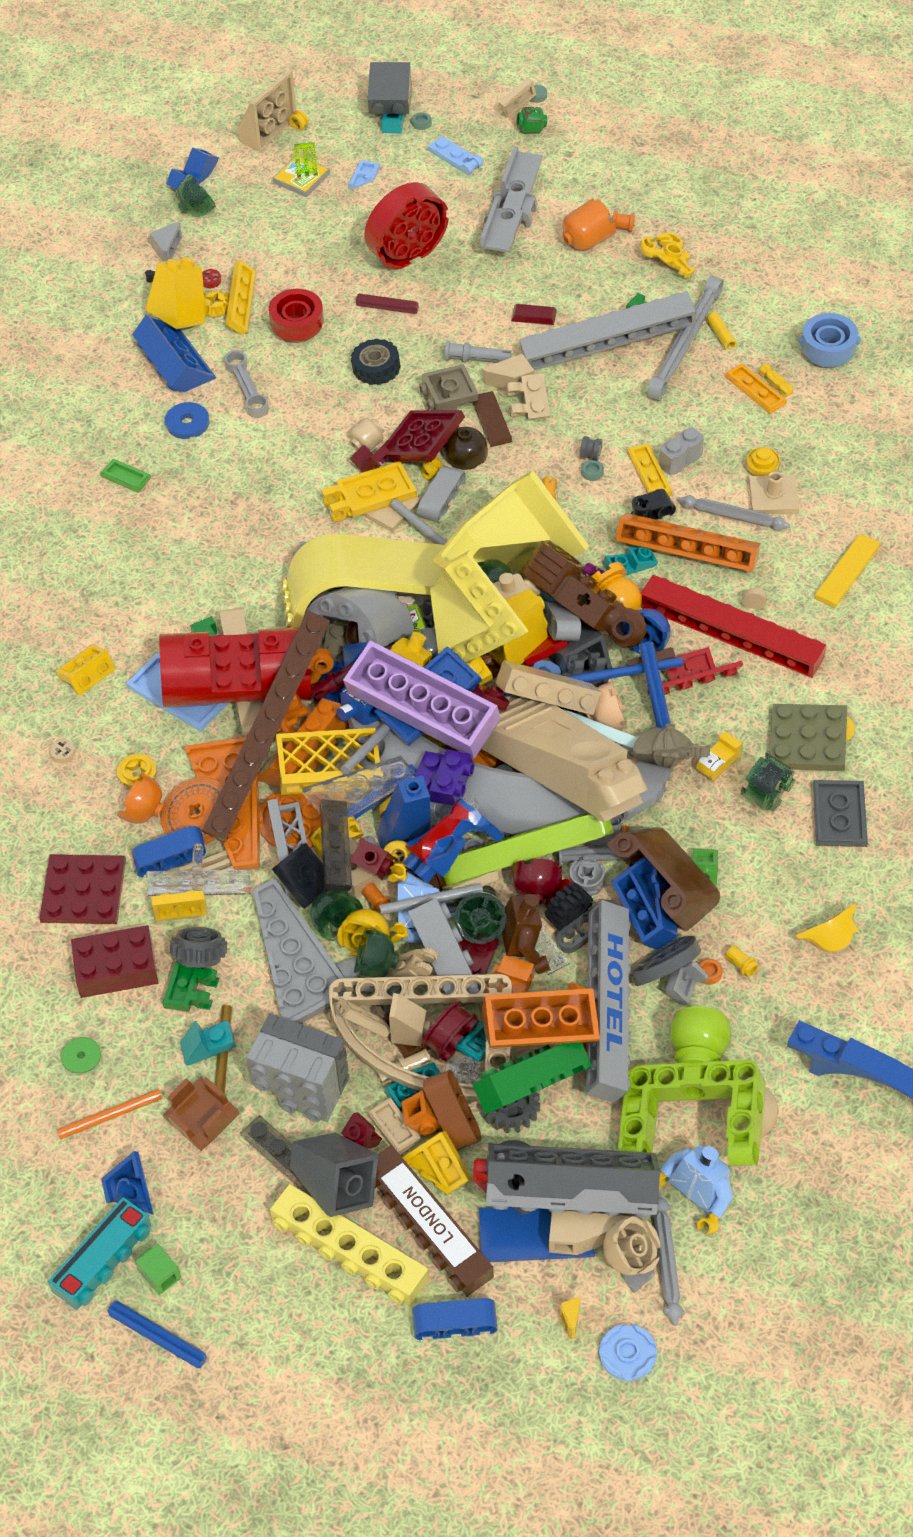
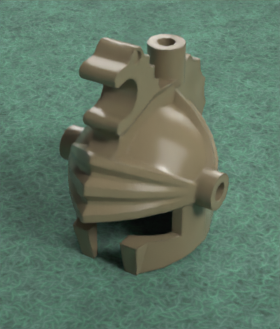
M665 724V728L652 727L643 733L633 746V756L643 762L671 768V772H673V767L684 759L688 760L690 757L707 758L710 756V745L699 746L698 743L693 744L687 736L675 729V724Z

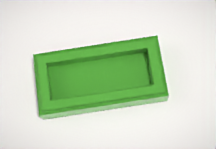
M112 459L100 473L102 478L137 493L151 479L150 474L116 459Z

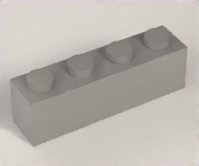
M435 898L408 912L424 947L436 950L438 953L437 960L432 962L438 976L479 975V973L473 974L470 965L474 964L468 950L463 951L459 944L463 939L457 926L452 928L448 919L452 915L446 903L441 905L438 899ZM478 983L470 984L467 987V992L470 994H477L481 990V985ZM445 984L443 986L446 995L451 994L455 989L452 984ZM462 1003V1004H461V1007H462V1006H465V1005H467V1004H469V1003Z

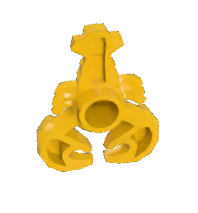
M669 232L660 234L656 237V241H654L653 237L649 236L643 237L641 240L640 250L645 256L659 258L663 263L678 270V274L684 275L685 278H690L692 273L695 272L694 267L687 265L686 261L689 260L690 255L687 250L682 252L684 243L676 234ZM657 241H660V245L663 246L660 249H657Z

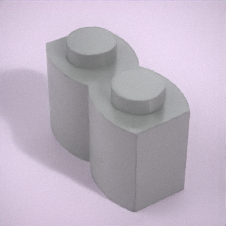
M692 427L683 430L676 439L664 443L660 448L659 455L661 469L669 476L681 472L686 464L697 461L703 454L704 436Z

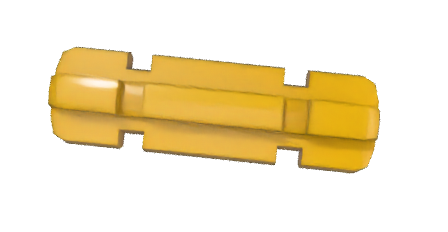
M765 363L759 368V374L763 378L767 377L766 380L775 389H780L779 392L784 397L793 393L794 387L789 382H786L769 364Z

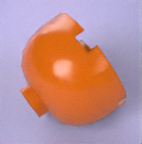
M144 773L140 774L142 781H135L123 802V805L127 807L125 812L119 811L118 817L135 824L147 822L152 816L158 817L164 806L160 802L163 795L160 785Z

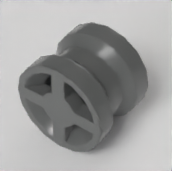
M584 436L580 447V458L590 457L598 461L603 440L599 438L592 440L590 437Z

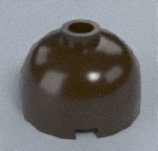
M458 427L443 446L445 461L456 469L470 470L476 468L481 463L483 464L488 456L486 438L479 430L473 427Z

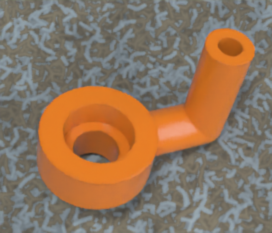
M319 648L314 653L310 662L311 685L319 683L321 675L328 673L333 668V655L327 649Z

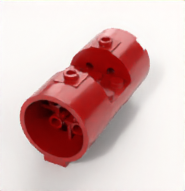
M299 627L258 629V634L209 636V632L159 634L163 708L213 705V703L262 701L263 703ZM310 664L296 691L301 701L311 700Z

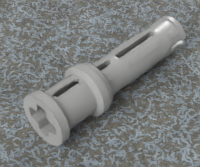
M447 340L445 346V360L447 361L449 359L463 360V362L479 360L498 363L511 358L512 350L475 347L467 342L465 344H455Z

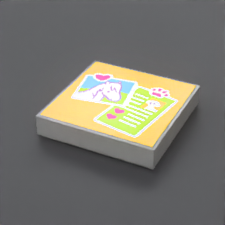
M296 155L273 177V183L307 198L330 175V169Z

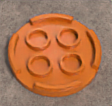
M281 792L272 793L266 798L259 809L260 833L275 848L277 847L267 803L268 800L277 799L279 806L299 802L307 843L310 848L314 847L310 838L319 827L333 823L332 808L326 797L321 793L281 795ZM296 811L281 813L282 820L291 825L297 817ZM291 832L286 842L296 847L301 840V836Z

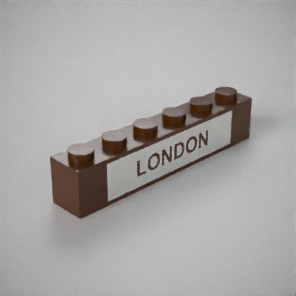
M391 1145L378 1154L375 1188H378L383 1194L381 1199L386 1207L390 1210L394 1208L399 1214L397 1217L401 1225L406 1230L411 1228L415 1233L414 1239L423 1251L428 1249L433 1255L431 1260L439 1271L445 1270L450 1276L448 1278L449 1283L456 1292L462 1291L468 1297L493 1279L494 1268L397 1150Z

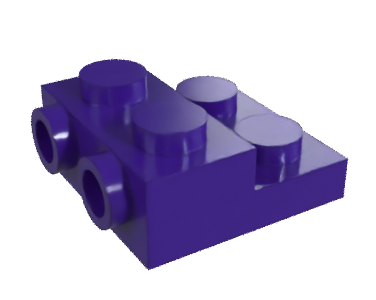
M447 749L445 754L425 751L414 777L423 775L431 802L454 806L460 797L464 796L468 778L474 773L475 764L469 753Z

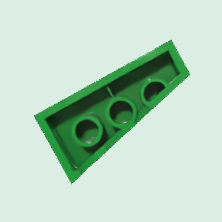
M582 1042L562 1043L553 1048H550L549 1044L534 1050L535 1056L532 1055V1052L516 1058L517 1064H515L514 1060H510L499 1065V1072L494 1067L481 1073L482 1079L472 1083L485 1115L592 1067Z

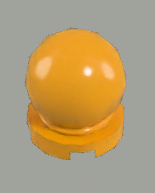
M621 562L609 564L611 569L603 574L597 571L591 576L598 581L597 586L603 590L608 589L616 594V600H620L626 608H632L636 611L641 608L642 595L640 590L631 579L624 578L627 572Z

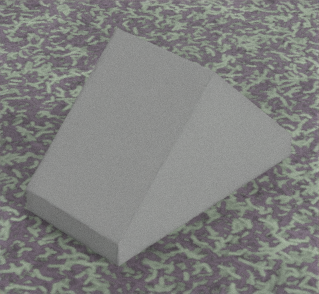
M179 222L150 233L152 248L162 261L173 258L182 239Z

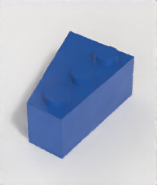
M644 856L611 882L623 906L629 909V917L642 943L657 950L678 936L676 922L672 920L661 905L662 895L670 888V884Z

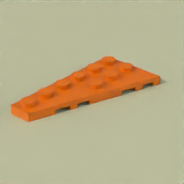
M247 737L184 746L197 778H211L224 786ZM259 771L226 841L223 842L235 872L260 868Z

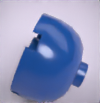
M644 608L637 610L644 617L646 623V634L639 644L655 640V652L664 650L671 637L668 619L655 609ZM624 621L621 632L623 631V634L627 635L630 632V625ZM639 644L628 648L630 651L640 654Z

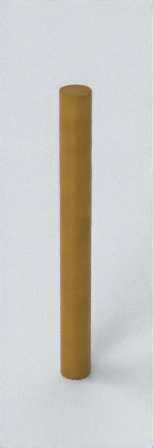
M223 1005L220 1023L228 1020L231 1025L232 1007L230 1005ZM228 1050L217 1054L215 1085L224 1093Z

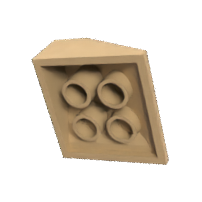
M287 71L249 104L238 127L241 143L260 151L290 125L289 116L296 111L293 71Z

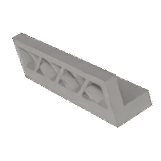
M272 799L268 800L267 803L279 862L289 856L288 849L293 853L305 842L307 843L299 802L279 806L278 800ZM296 811L297 817L290 825L282 820L281 813ZM291 832L301 836V840L296 847L286 842ZM285 887V892L289 899L295 900L293 895Z

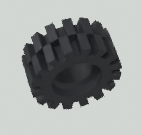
M570 883L568 887L564 886L561 892L558 891L555 898L552 897L550 899L551 903L547 904L544 914L560 931L588 911V908L593 905V898L578 883Z

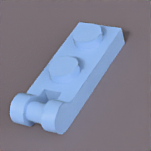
M443 136L428 145V151L467 175H470L474 168H479L484 163L481 156H474Z

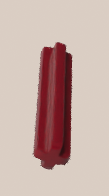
M361 293L357 294L356 305L361 307L417 314L419 310V303L417 301Z

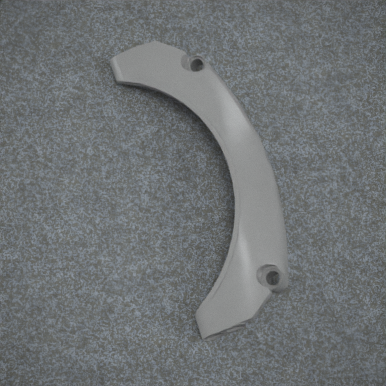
M353 718L349 719L351 729L376 728L377 731L384 723L382 720H378L369 725H363ZM391 730L378 743L383 782L410 764L418 769L425 751L445 754L446 750L426 739L423 735L408 746ZM371 736L359 737L356 742L362 746ZM367 756L360 762V765L365 769L375 768L374 762ZM643 761L634 763L638 767L648 790L639 794L643 803L610 819L614 833L582 844L608 846L607 843L620 833L624 820L631 819L656 802L660 803L666 790V781L670 779L671 768ZM475 762L474 773L468 778L464 796L460 797L489 820L498 830L515 835L588 813L583 808L523 773L496 769ZM430 801L431 812L443 816L450 815L452 805Z

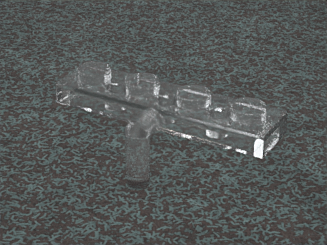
M197 843L193 845L192 871H147L148 896H159L163 893L177 894L195 890L203 891L204 895L210 896L251 895L250 871H203V845Z

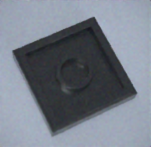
M306 842L272 868L273 872L303 909L337 883L336 879Z

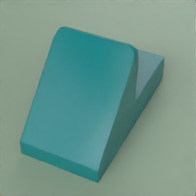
M228 1020L202 1030L197 1021H194L180 1042L187 1066L237 1047L232 1027Z

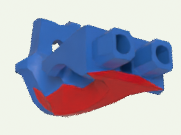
M460 798L452 807L450 815L445 816L437 825L421 836L407 842L406 848L411 851V854L403 864L425 882L429 883L436 873L444 877L450 871L455 859L467 842L462 836L468 831L483 832L496 842L502 840L505 835Z

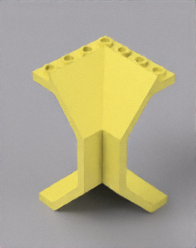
M533 470L513 481L460 525L432 560L442 573L430 588L438 654L448 646L467 663L529 631L479 565L503 568L508 573L515 570L524 580L527 578L521 573V569L526 565V562L541 541L546 543L551 541L573 557L586 551L589 547V544Z

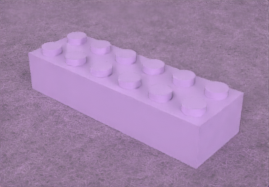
M371 640L343 679L349 694L460 752L469 753L473 759L501 719L497 705Z

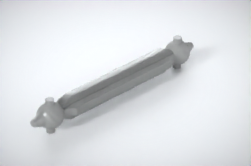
M692 495L678 498V501L687 509L694 507L698 511L764 527L772 526L775 530L790 528V524L785 522L782 517L773 518L769 514L704 498L695 499Z
M659 1192L657 1215L654 1217V1225L660 1240L658 1256L663 1295L668 1304L667 1307H663V1313L671 1319L674 1326H677L679 1318L685 1315V1311L678 1304L680 1300L671 1223L666 1213L667 1210H671V1205H668V1202Z

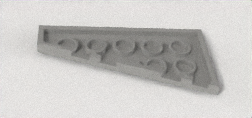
M276 878L254 888L253 894L281 1018L301 1024L331 1008L329 999L330 985L335 980L344 978V976ZM341 988L338 995L340 997L343 996L344 992H347L346 989Z

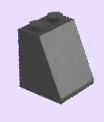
M370 62L368 86L369 114H409L412 98L410 62Z
M581 620L579 641H567V647L548 656L551 662L560 667L561 675L568 672L567 656L570 654H578V660H584L582 671H590L588 658L589 654L594 652L600 653L599 658H606L605 670L612 669L604 634Z
M336 1132L293 1141L290 1168L327 1216L333 1217L373 1207L378 1163L377 1153Z

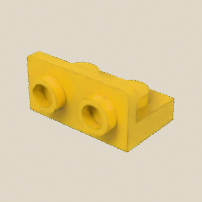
M91 644L55 672L59 679L70 683L76 694L81 696L116 670V667L107 650Z
M189 890L185 893H163L159 896H151L156 921L207 915L206 894L204 891Z

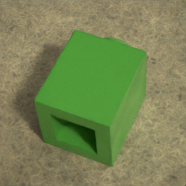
M159 1244L143 1251L136 1260L138 1271L158 1295L181 1279L179 1267Z

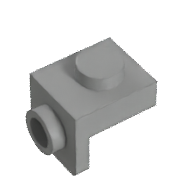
M691 961L671 973L665 991L677 1003L687 1005L690 1002L696 982L707 981L709 975L698 963Z

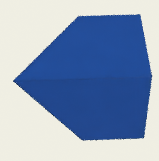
M133 1151L101 1178L106 1203H118L124 1197L142 1211L154 1215L139 1152Z

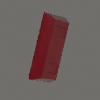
M515 304L511 321L554 325L557 309L548 306Z

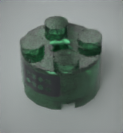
M765 753V759L760 757L745 780L749 784L747 789L742 787L740 795L766 811L775 812L782 802L780 799L784 791L789 792L796 781L793 778L794 769L770 754Z

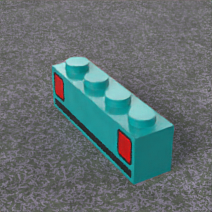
M122 1197L48 1280L51 1291L75 1310H78L82 1305L86 1306L95 1295L94 1291L101 1283L106 1284L111 1279L114 1273L113 1269L119 1262L124 1263L132 1254L134 1245L148 1237L151 1231L150 1227L152 1226L149 1215Z

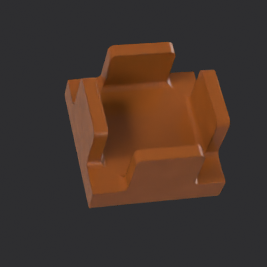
M200 1077L193 1085L188 1079H185L168 1096L171 1107L162 1116L194 1146L202 1151L240 1112L228 1101L221 1089L207 1077L204 1079Z

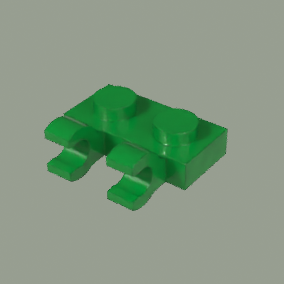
M176 961L162 1002L164 1008L190 1012L191 1005L200 1009L210 1010L213 1000L209 999L211 994L205 991H196L198 983L217 988L220 979L216 977L217 970L188 967Z

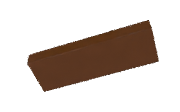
M490 391L479 394L478 400L473 401V405L490 447L511 443L512 436L494 392Z

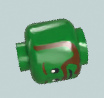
M523 107L517 113V128H520L522 133L539 134L543 127L547 126V115L543 113L541 107Z

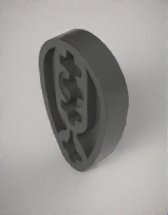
M694 936L677 938L641 960L630 970L629 975L635 986L644 985L690 963L701 953V948Z

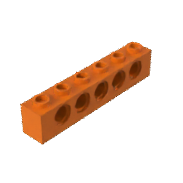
M625 513L620 518L616 541L750 572L757 565L761 543Z

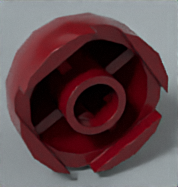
M532 859V864L525 865L524 860L517 861L511 866L512 885L518 894H533L539 899V903H543L545 899L552 897L559 890L562 883V865L559 867L558 862L549 859Z

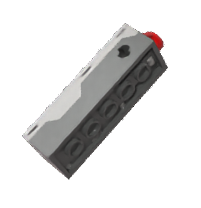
M488 1143L487 1158H476L474 1160L473 1181L486 1193V1205H490L494 1209L503 1210L508 1207H520L524 1211H535L537 1208H542L554 1213L576 1210L580 1214H592L594 1211L605 1212L609 1216H620L622 1213H629L636 1217L647 1218L650 1215H657L660 1168L656 1153Z

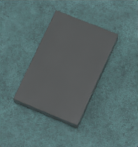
M813 780L816 846L867 847L864 781Z

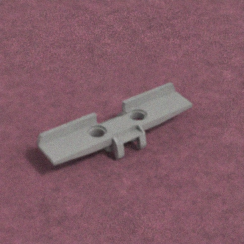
M513 147L501 180V191L494 192L490 211L484 218L485 226L480 239V248L509 252L521 220L526 222L525 226L527 228L531 226L532 216L530 212H535L538 206L536 196L531 192L543 155L519 152L518 147ZM514 188H520V189H522V190H521V191H513L512 189H514Z

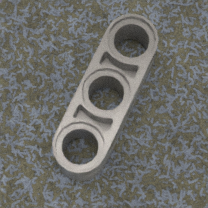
M443 465L422 497L417 515L440 523V518L442 515L445 516L450 507L449 503L455 499L460 491L458 488L461 484H464L466 473Z
M544 601L545 609H543V613L549 625L547 631L552 639L579 641L581 635V622L579 618L559 602Z

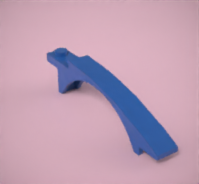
M798 1021L788 1040L787 1047L812 1058L810 1073L817 1076L848 1074L863 1077L897 1090L913 1100L912 1068L851 1037L847 1042L805 1022Z

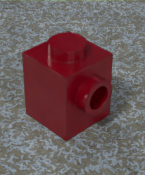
M362 839L350 862L361 870L383 880L385 875L391 872L390 867L394 865L393 860L395 858L388 851Z

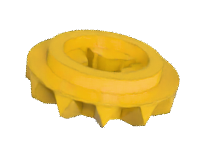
M221 289L217 292L213 290L210 293L204 292L205 315L218 317L226 314L228 311L229 294L223 293Z
M132 754L121 760L117 767V776L122 785L126 784L131 789L136 780L142 781L140 779L141 773H138L135 777L133 776V771H136L139 766L142 773L151 778L156 777L157 768L154 760L145 754Z

